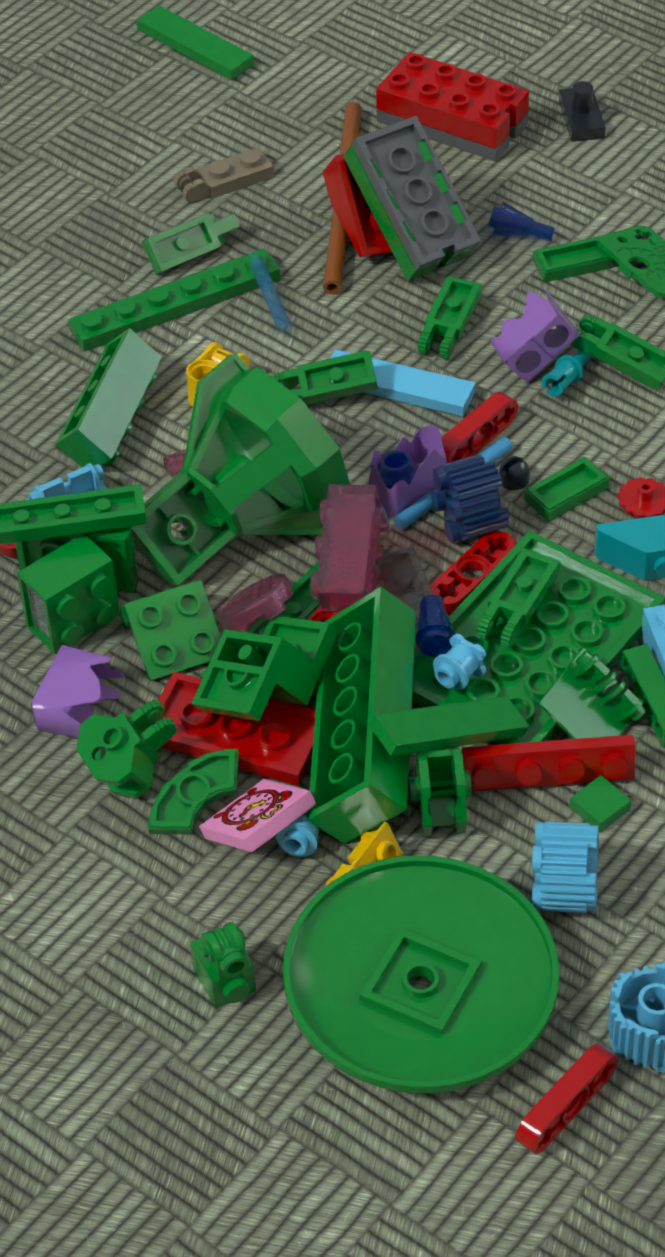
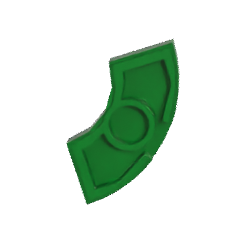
M238 749L220 750L200 756L187 763V767L177 773L169 782H166L156 797L151 810L148 824L149 834L192 835L196 819L207 805L220 797L236 795L239 767Z

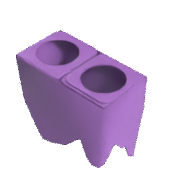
M547 289L545 292L549 302L533 292H528L526 295L527 305L524 308L523 317L505 320L502 325L501 336L490 338L491 344L503 362L526 383L580 336L565 312L560 309ZM520 356L519 364L516 365V360Z
M429 425L420 428L411 442L406 437H402L391 458L384 455L381 456L379 451H374L368 482L369 502L394 518L436 487L433 468L447 464L441 433L437 427ZM415 473V475H414V477H413V479H412V481H411V483H410V485H409V483H408L409 477H410L412 474Z
M61 645L31 702L38 731L78 739L80 725L94 714L91 709L92 704L121 697L118 691L99 682L98 677L121 678L125 676L120 671L110 669L105 664L110 662L112 658Z

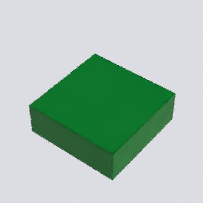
M600 775L570 798V808L586 822L590 823V825L598 826V832H602L631 810V799Z

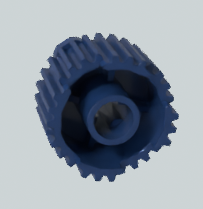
M482 455L470 456L433 468V477L437 488L430 490L432 504L437 512L444 511V517L447 519L444 523L445 531L451 543L463 542L508 527V518H510L508 508L500 509L501 500L498 488L503 487L502 478L499 476L495 463L489 462L485 464V459Z

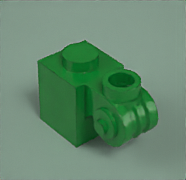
M233 921L223 925V928H215L213 932H205L201 934V938L190 942L193 969L215 1009L227 1003H237L245 999L249 994L256 992L254 964L245 950L246 936L239 927H236Z

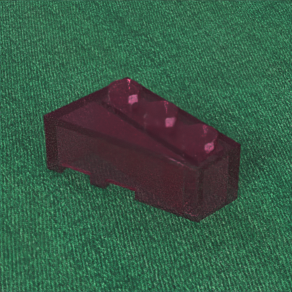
M328 485L327 500H322L320 503V521L324 525L322 536L318 535L315 541L316 559L319 560L318 572H312L310 588L312 596L317 597L322 611L341 612L376 589L378 571H375L376 558H382L384 546L378 545L380 532H388L390 525L376 485Z

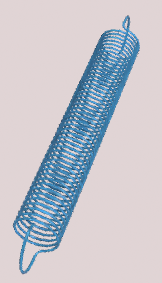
M255 254L251 257L257 259L255 260L256 262L252 264L249 261V264L277 330L283 332V325L287 322L290 324V321L262 256Z

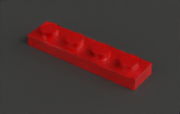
M633 735L462 747L464 771H469L472 792L591 783L600 775L608 781L635 779V741Z

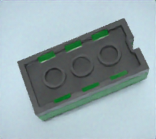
M417 115L355 138L343 157L406 280L410 281L432 272L440 261L443 267L468 258L479 245L481 239Z

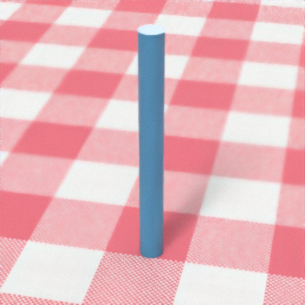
M502 437L479 455L484 457L485 464L495 462L512 449V443L508 438ZM430 491L394 517V523L400 530L406 529L434 508Z

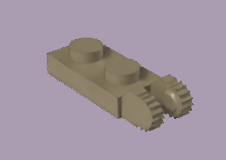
M257 147L196 169L191 166L175 174L173 182L176 188L183 191L184 199L192 203L210 197L215 198L273 178L274 166L261 149Z

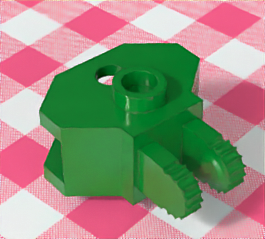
M157 699L155 701H148L129 717L123 712L116 717L93 714L80 725L76 750L93 777L99 782L107 783L111 792L115 795L139 798L152 786L154 764L161 758L157 750L166 744L173 735H176L175 732L178 727L172 718H165L163 716L165 708Z
M460 748L417 752L415 776H408V791L410 802H418L422 837L431 836L432 827L455 825L457 834L466 833V797H471L472 790L469 771H464Z

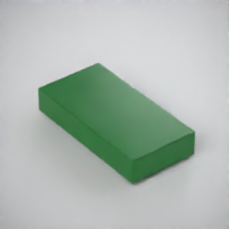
M600 236L534 250L533 262L544 283L613 268V259L598 246Z
M583 457L525 489L524 500L549 522L608 489L610 478L586 457Z

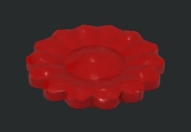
M638 477L636 480H628L627 484L620 487L617 498L619 506L625 509L626 514L634 515L636 518L663 515V512H665V487L662 482H656L653 478L644 479L643 477Z

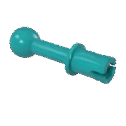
M578 350L573 356H561L556 361L555 368L542 378L543 388L547 387L550 383L552 385L546 392L556 397L561 395L570 384L578 382L583 376V366L593 357L592 354L585 355Z

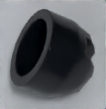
M511 456L502 461L499 468V476L502 478L503 487L509 490H520L528 485L530 469L521 457Z

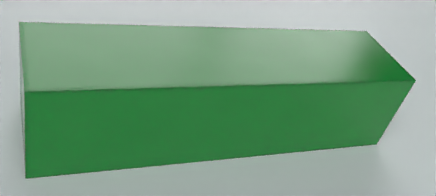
M646 643L623 650L620 665L636 697H640L644 701L642 705L646 709L645 714L662 748H665V677Z

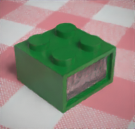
M84 533L17 572L26 627L54 654L58 653L61 645L72 646L81 638L99 627L107 625L115 617L119 616L120 611L113 560Z

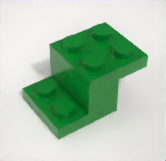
M271 615L263 635L224 629L191 704L204 712L260 721L270 697L290 703L308 705L339 630L326 622Z

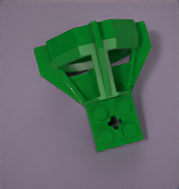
M231 354L197 382L182 469L144 503L147 524L130 526L129 528L132 530L133 543L168 586H178L235 535H322L352 508L353 502L345 493L351 485L340 448L302 399L259 367L248 369L237 354ZM275 501L279 503L282 507H284L286 510L282 511L279 508V506L275 503ZM172 523H182L183 527L180 529L182 538L173 537L171 533Z

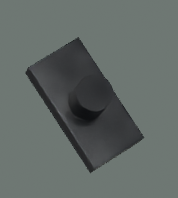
M580 81L575 83L573 88L559 89V104L571 142L605 139L606 127L593 85L589 82Z

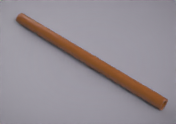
M350 102L345 107L339 155L345 154L355 138L359 137L362 107L359 103ZM334 209L332 211L323 290L331 295L338 294L341 291L347 233Z

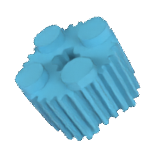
M536 822L535 845H533L532 872L535 873L532 904L537 910L577 913L596 911L599 860L598 826L590 825V823Z
M665 961L663 964L654 965L653 969L644 966L642 971L635 968L634 974H632V971L626 974L620 973L619 980L615 979L614 986L611 988L608 1017L609 1042L613 1051L619 1055H625V1060L627 1061L633 1059L634 1065L643 1063V1068L652 1065L653 1069L661 1073H665Z

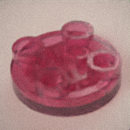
M278 573L263 578L228 599L219 607L215 616L222 628L244 632L251 626L250 621L262 615L265 620H268L284 611L286 606L283 602L294 595L292 584L285 573Z

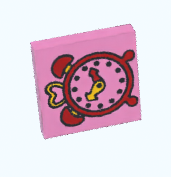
M263 779L199 827L205 839L248 852H254L314 807L316 802L309 790Z

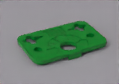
M642 225L600 236L598 246L619 264L618 269L626 277L631 279L633 276L653 295L665 298V240L651 228ZM637 234L641 235L642 237H650L649 241L647 242L644 239L638 240L636 238ZM639 261L647 265L648 268L638 269L629 262Z

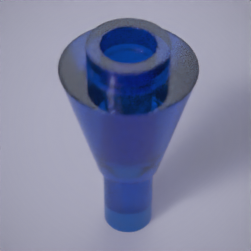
M504 201L501 207H493L488 227L494 228V236L529 237V235L552 241L555 227L535 222L534 219Z

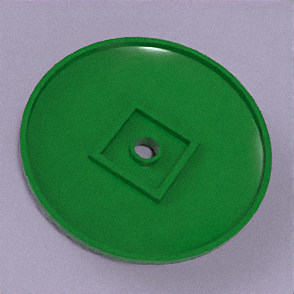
M401 856L378 860L351 870L332 881L316 894L298 916L289 935L284 954L283 980L289 1010L297 1027L310 1045L329 1063L344 1073L377 1087L409 1093H437L462 1089L484 1082L514 1065L533 1047L546 1029L554 1011L559 984V961L555 943L544 919L534 905L507 881L481 867L455 859L436 856ZM423 976L430 979L433 984L426 989H416L408 982L412 978Z

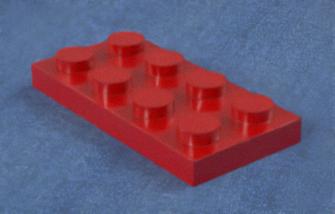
M173 671L158 701L165 708L163 716L165 718H172L178 728H176V735H173L161 748L196 758L215 751L238 749L239 770L296 786L300 785L312 760L315 709L270 697L260 721L204 712L191 704L202 679Z

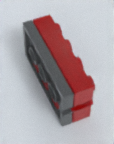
M409 52L376 88L377 122L392 125L417 115L428 139L496 162L509 147V137L516 139L528 125L529 91L482 74L473 73L451 64L424 57L421 54Z

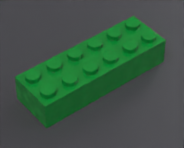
M379 587L325 621L336 627L339 633L318 679L310 792L316 804L308 810L307 820L343 844L407 810L409 754L390 756L369 724L375 714L410 710L412 708L416 611L383 587Z

